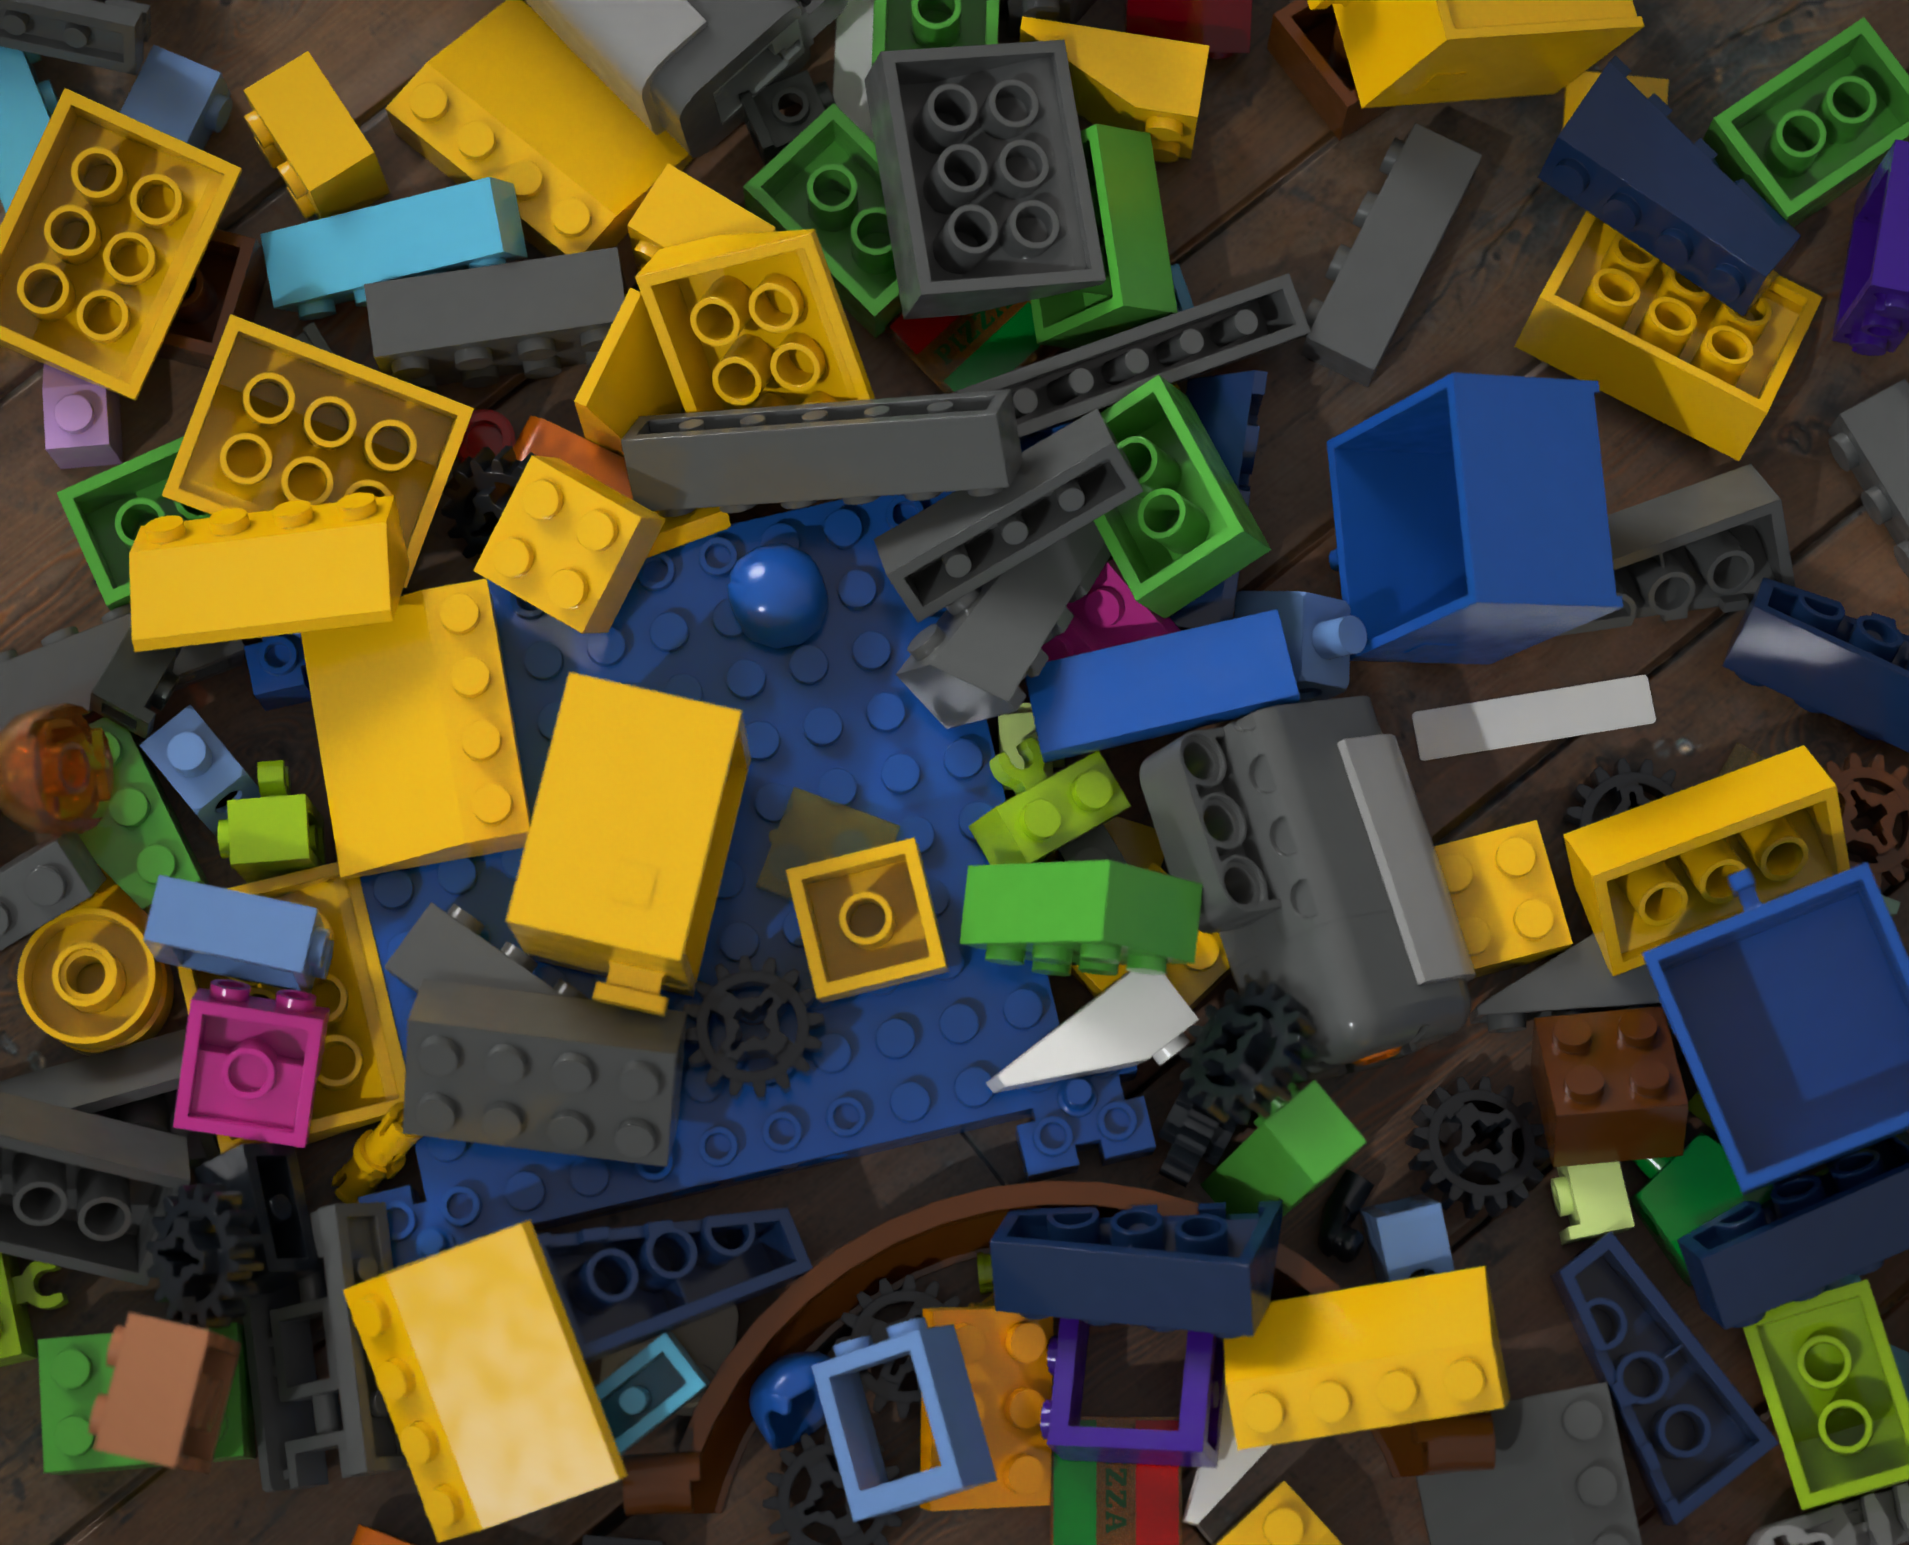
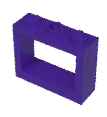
M1897 139L1856 200L1832 341L1849 344V346H1852L1853 352L1867 356L1884 355L1886 351L1893 353L1909 332V142Z
M1060 1318L1058 1335L1051 1336L1047 1351L1048 1370L1051 1375H1054L1052 1400L1046 1399L1044 1401L1040 1419L1043 1439H1047V1445L1060 1458L1069 1461L1217 1468L1225 1388L1224 1338L1216 1337L1210 1332L1188 1330L1178 1431L1081 1427L1080 1417L1090 1324L1079 1319Z

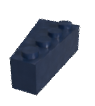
M788 1208L706 1216L704 1219L672 1222V1220L648 1222L642 1226L609 1229V1227L590 1228L567 1234H536L585 1364L784 1287L813 1268Z
M1611 1231L1599 1237L1550 1276L1598 1382L1608 1383L1616 1422L1663 1525L1678 1524L1779 1444Z

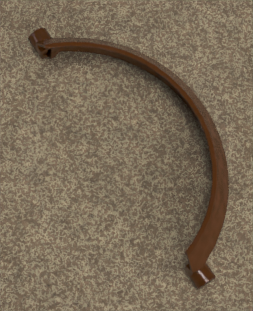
M1038 1181L988 1187L938 1200L880 1224L838 1248L797 1279L755 1320L717 1370L692 1413L691 1420L677 1452L623 1455L622 1462L628 1475L622 1478L625 1515L722 1513L731 1482L745 1449L758 1428L750 1412L749 1395L751 1386L761 1373L779 1357L798 1352H815L834 1332L845 1325L841 1321L843 1313L858 1315L863 1311L856 1297L860 1291L869 1295L873 1300L881 1296L879 1280L886 1278L891 1284L893 1291H896L903 1287L906 1275H913L914 1280H917L951 1265L977 1259V1252L991 1253L990 1240L1010 1209L1096 1207L1100 1218H1112L1123 1210L1132 1209V1205H1158V1213L1161 1216H1181L1198 1214V1203L1154 1190L1103 1182ZM1279 1242L1270 1301L1342 1289L1304 1257ZM1490 1410L1369 1429L1383 1453L1392 1478L1494 1470L1495 1433Z

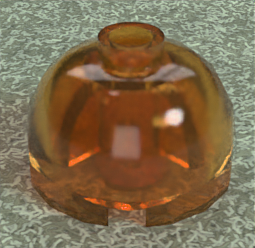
M63 703L34 708L15 716L0 731V809L14 824L28 832L49 835L82 834L96 827L102 817L92 818L97 811L99 801H110L113 791V759L108 738L101 727L90 728L86 719L81 716V714H89L83 706Z

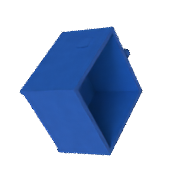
M1451 373L1326 441L1337 548L1329 553V564L1332 570L1339 572L1342 600L1346 601L1350 606V615L1359 618L1367 632L1365 648L1360 653L1350 655V661L1492 664L1623 608L1622 596H1616L1594 396L1599 393L1598 381Z
M1868 862L1764 904L1760 902L1755 891L1756 882L1750 868L1743 869L1729 875L1727 878L1733 896L1738 897L1744 912L1642 953L1659 995L1660 1003L1673 1034L1678 1040L1743 1196L1909 1130V958Z

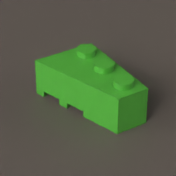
M103 717L2 766L62 829L69 825L73 826L96 863L148 915L150 914L159 875L210 885L147 754L140 747L141 741L137 734Z
M1315 1080L1302 1091L1294 1082L1290 1083L1288 1088L1291 1091L1292 1099L1288 1103L1279 1097L1271 1101V1116L1264 1118L1258 1114L1259 1117L1253 1122L1257 1129L1200 1184L1215 1203L1226 1202V1214L1259 1213L1258 1201H1283L1284 1217L1344 1167L1367 1143L1364 1137Z

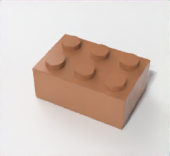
M129 1312L125 1327L117 1325L110 1339L106 1362L107 1366L115 1368L108 1395L100 1393L92 1409L89 1433L97 1436L94 1450L209 1475L242 1343L210 1330Z

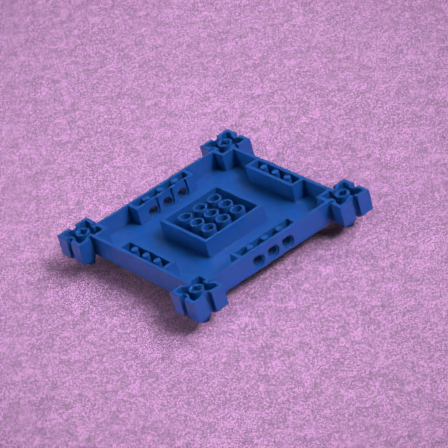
M955 491L942 492L934 498L921 501L908 500L904 494L880 496L872 502L860 505L845 504L842 499L734 523L726 530L646 558L608 633L582 634L488 580L493 597L531 821L569 672L742 711L751 763L698 976L699 981L705 982L712 987L716 985L719 981L716 976L715 966L720 963L727 968L731 975L738 973L741 956H748L754 971H762L764 963L770 957L776 960V976L783 978L792 969H796L800 973V979L795 988L798 993L803 990L814 989L786 870L910 838H915L920 848L950 972L826 1003L816 999L806 1010L807 1013L815 1012L824 1016L825 1025L810 1030L811 1036L822 1041V1052L811 1053L805 1051L803 1058L810 1065L812 1072L805 1076L792 1070L788 1074L791 1091L788 1093H784L776 1082L767 1084L765 1101H758L753 1086H745L738 1100L731 1098L729 1090L730 1081L725 1078L714 1088L708 1086L705 1080L712 1067L706 1064L702 1067L693 1068L688 1058L700 1049L699 1044L685 1043L679 1121L667 1167L422 1136L414 1145L426 1202H420L419 1193L410 1185L358 1197L359 1203L386 1202L393 1268L531 1220L533 1228L537 1232L1031 1117L1032 1122L1016 1125L1015 1131L1027 1183L1076 1173L1080 1165L1077 1152L1098 1148L1102 1166L1153 1154L1156 1144L1145 1098L1140 1096L1125 1100L1121 1086L1122 1082L1135 1079L1138 1071L1137 1065L993 1093L986 1084L988 1080L1060 1024L1048 975L1032 972V961L1025 959L1024 965L991 963L985 961L986 950L959 944L968 866L990 865L968 826L996 806L1004 803L1006 798L1002 784L997 781L990 769L989 761L996 756L987 719L946 729L897 677L896 673L911 655L907 651L910 642L929 625L936 624L947 609L944 607L918 623L887 577L874 539ZM787 543L808 553L816 562L825 581L829 606L821 628L806 641L799 645L775 649L754 642L743 633L728 599L727 584L730 582L729 574L736 561L751 550L760 546ZM301 633L262 637L263 642L244 646L253 693L265 711L312 701ZM525 848L360 877L405 1067L408 1018L417 993L393 977L384 966L431 902L446 913L453 904L465 910L485 926L479 936L500 950L505 942L508 941L523 951L506 920ZM536 961L538 965L532 972L551 987H554L557 981L562 979L590 1000H593L596 982L606 983L607 977L539 961ZM743 987L731 992V994L738 999L759 997L765 987ZM696 989L693 997L665 990L660 992V996L669 999L667 1010L683 1011L684 1004L701 1005L703 1001ZM789 1004L786 1012L779 1019L780 1030L794 1043L798 1024L796 1014ZM767 1012L764 1016L760 1015L754 1021L748 1020L745 1017L739 1020L738 1023L743 1033L739 1044L742 1041L746 1043L752 1036H756L761 1040L768 1036L763 1023ZM712 1014L709 1024V1038L714 1051L717 1053L720 1049L719 1046L726 1039L725 1024L716 1015ZM687 1017L686 1029L696 1027V1021ZM768 1057L747 1060L740 1070L760 1071L776 1064Z

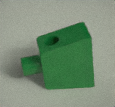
M1702 1132L1692 1137L1684 1145L1683 1156L1632 1160L1649 1179L1628 1199L1629 1203L1688 1287L1692 1286V1282L1677 1239L1743 1201H1756L1762 1205L1771 1199L1770 1193L1773 1185L1743 1196L1722 1146Z

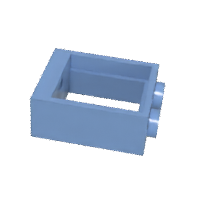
M163 875L158 877L143 938L157 962L312 993L315 977L326 979L334 948V941L329 940L330 930L325 929L318 908Z
M925 1317L901 1322L886 1328L889 1340L873 1344L872 1336L848 1340L833 1346L835 1358L811 1366L853 1522L892 1514L997 1481L954 1324L928 1328ZM911 1354L941 1466L889 1482L859 1371Z

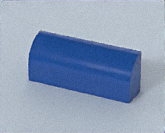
M1278 609L1048 661L1039 675L1030 678L1027 674L1025 677L1044 763L1231 721L1268 707L1300 703L1299 691Z

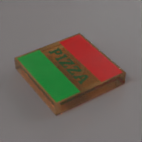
M1031 300L958 316L904 320L901 311L885 326V334L945 394L954 393L957 390L1028 366L1050 347L1037 344Z
M1080 1417V1426L1178 1431L1180 1417ZM1051 1449L1050 1545H1182V1466L1063 1460Z

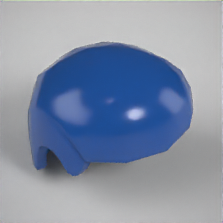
M778 543L756 547L736 561L729 574L730 582L727 584L728 599L743 633L749 639L779 649L802 644L821 628L829 606V597L823 575L816 562L808 553L787 543Z
M798 1352L781 1356L772 1362L751 1386L749 1395L750 1412L755 1424L772 1450L788 1448L800 1442L801 1435L807 1433L810 1436L827 1423L811 1366L832 1359L829 1356L820 1352Z

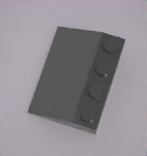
M1049 40L881 51L864 81L903 319L967 315L1102 285L1106 281L1065 41Z
M1607 1382L1510 1400L1505 1408L1490 1410L1495 1433L1496 1461L1494 1470L1415 1476L1429 1545H1642Z

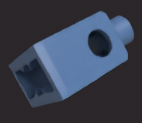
M1302 591L1236 592L1234 619L1278 609L1299 691L1300 703L1328 700L1345 692L1349 685L1350 655L1360 653L1365 648L1367 642V632L1364 624L1356 616L1350 615L1351 608L1346 601Z
M191 705L183 709L140 744L144 752L217 839L218 820L228 819L227 804L215 809L222 798L237 790L238 792L232 800L260 798L259 787Z
M1418 1194L1360 1209L1377 1283L1407 1279L1414 1271L1421 1268L1424 1269L1425 1275L1455 1271L1440 1202L1423 1194Z

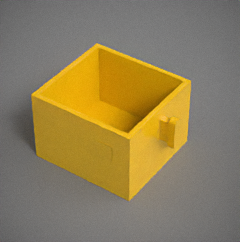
M1307 0L1310 10L1327 9L1332 4L1361 108L1556 94L1644 27L1642 16H1637L1633 0Z
M569 672L506 920L524 953L535 961L607 977L606 983L596 982L592 999L598 1002L665 1016L669 999L660 996L661 990L691 997L694 996V985L698 980L751 763L742 711Z

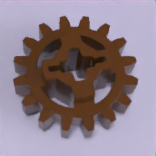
M1851 753L1844 759L1843 771L1832 760L1822 766L1837 786L1847 852L1859 855L1864 863L1868 862L1879 889L1881 887L1882 875L1894 887L1905 879L1901 865L1909 868V788L1902 783L1908 768L1902 765L1889 774L1884 771L1885 761L1883 755L1877 754L1867 767H1863L1859 755ZM1861 784L1874 786L1885 792L1886 795L1865 791ZM1868 815L1874 825L1869 830L1866 828L1857 832L1852 827L1851 821L1855 817L1863 818ZM1901 815L1902 837L1896 849L1895 845L1898 842L1894 838L1892 831L1895 818ZM1849 860L1850 869L1863 864Z

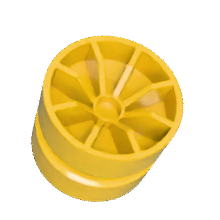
M84 907L68 910L35 931L21 954L17 983L22 1004L27 1014L39 1028L70 1049L83 1055L91 1056L151 1039L157 1035L165 1024L173 1004L174 979L169 964L160 963L155 960L143 940L144 933L128 919L109 910Z

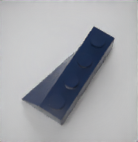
M1615 55L1608 62L1558 135L1538 178L1744 317L1779 276L1801 235L1744 179L1733 182L1719 168L1715 159L1718 154L1702 138L1693 143L1667 118L1673 110L1655 93L1649 98L1644 96L1626 78L1632 70Z
M1252 370L1188 379L1185 395L1189 398L1249 507L1251 486L1248 485L1253 471L1260 426L1257 425V419L1262 398L1265 395L1268 372ZM1239 571L1169 616L1170 619L1181 631L1233 619Z
M1763 577L1732 636L1722 666L1734 671L1741 680L1748 684L1766 686L1792 698L1798 706L1809 712L1825 713L1851 725L1854 731L1867 739L1883 740L1909 752V636L1902 634L1897 629L1895 619L1874 612L1871 615L1860 616L1856 619L1845 615V609L1839 601Z
M1907 1131L1827 1162L1826 1168L1813 1175H1794L1772 1184L1773 1189L1770 1193L1771 1199L1762 1205L1756 1201H1743L1677 1239L1701 1310L1725 1330L1731 1327L1743 1328L1761 1321L1769 1310L1790 1301L1800 1302L1812 1299L1820 1295L1825 1290L1826 1285L1849 1275H1864L1876 1271L1884 1264L1885 1259L1908 1250L1909 1133Z
M1258 1201L1259 1213L1226 1214V1202L1198 1203V1214L1181 1216H1161L1158 1213V1205H1132V1209L1123 1210L1112 1218H1100L1096 1207L1010 1209L990 1240L995 1311L1018 1313L1027 1319H1044L1048 1317L1079 1319L1095 1326L1119 1323L1147 1326V1328L1156 1332H1171L1179 1329L1210 1332L1216 1337L1225 1339L1241 1336L1253 1337L1270 1304L1283 1217V1201Z

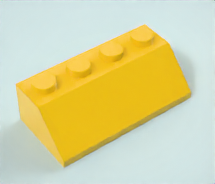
M360 492L344 496L334 503L311 505L310 502L305 500H293L282 503L273 510L247 513L243 508H228L212 514L209 518L185 521L180 516L170 515L153 519L146 525L141 526L129 552L131 633L134 652L393 622L410 566L395 495L375 498V495L372 493Z
M1804 745L1563 834L1574 886L1608 970L1613 976L1645 965L1643 952L1744 912L1738 897L1733 896L1728 884L1727 877L1731 874L1750 868L1756 882L1755 891L1760 902L1764 904L1850 869L1837 786Z
M1486 1265L1270 1301L1253 1337L1224 1338L1225 1382L1238 1450L1505 1408L1510 1399Z

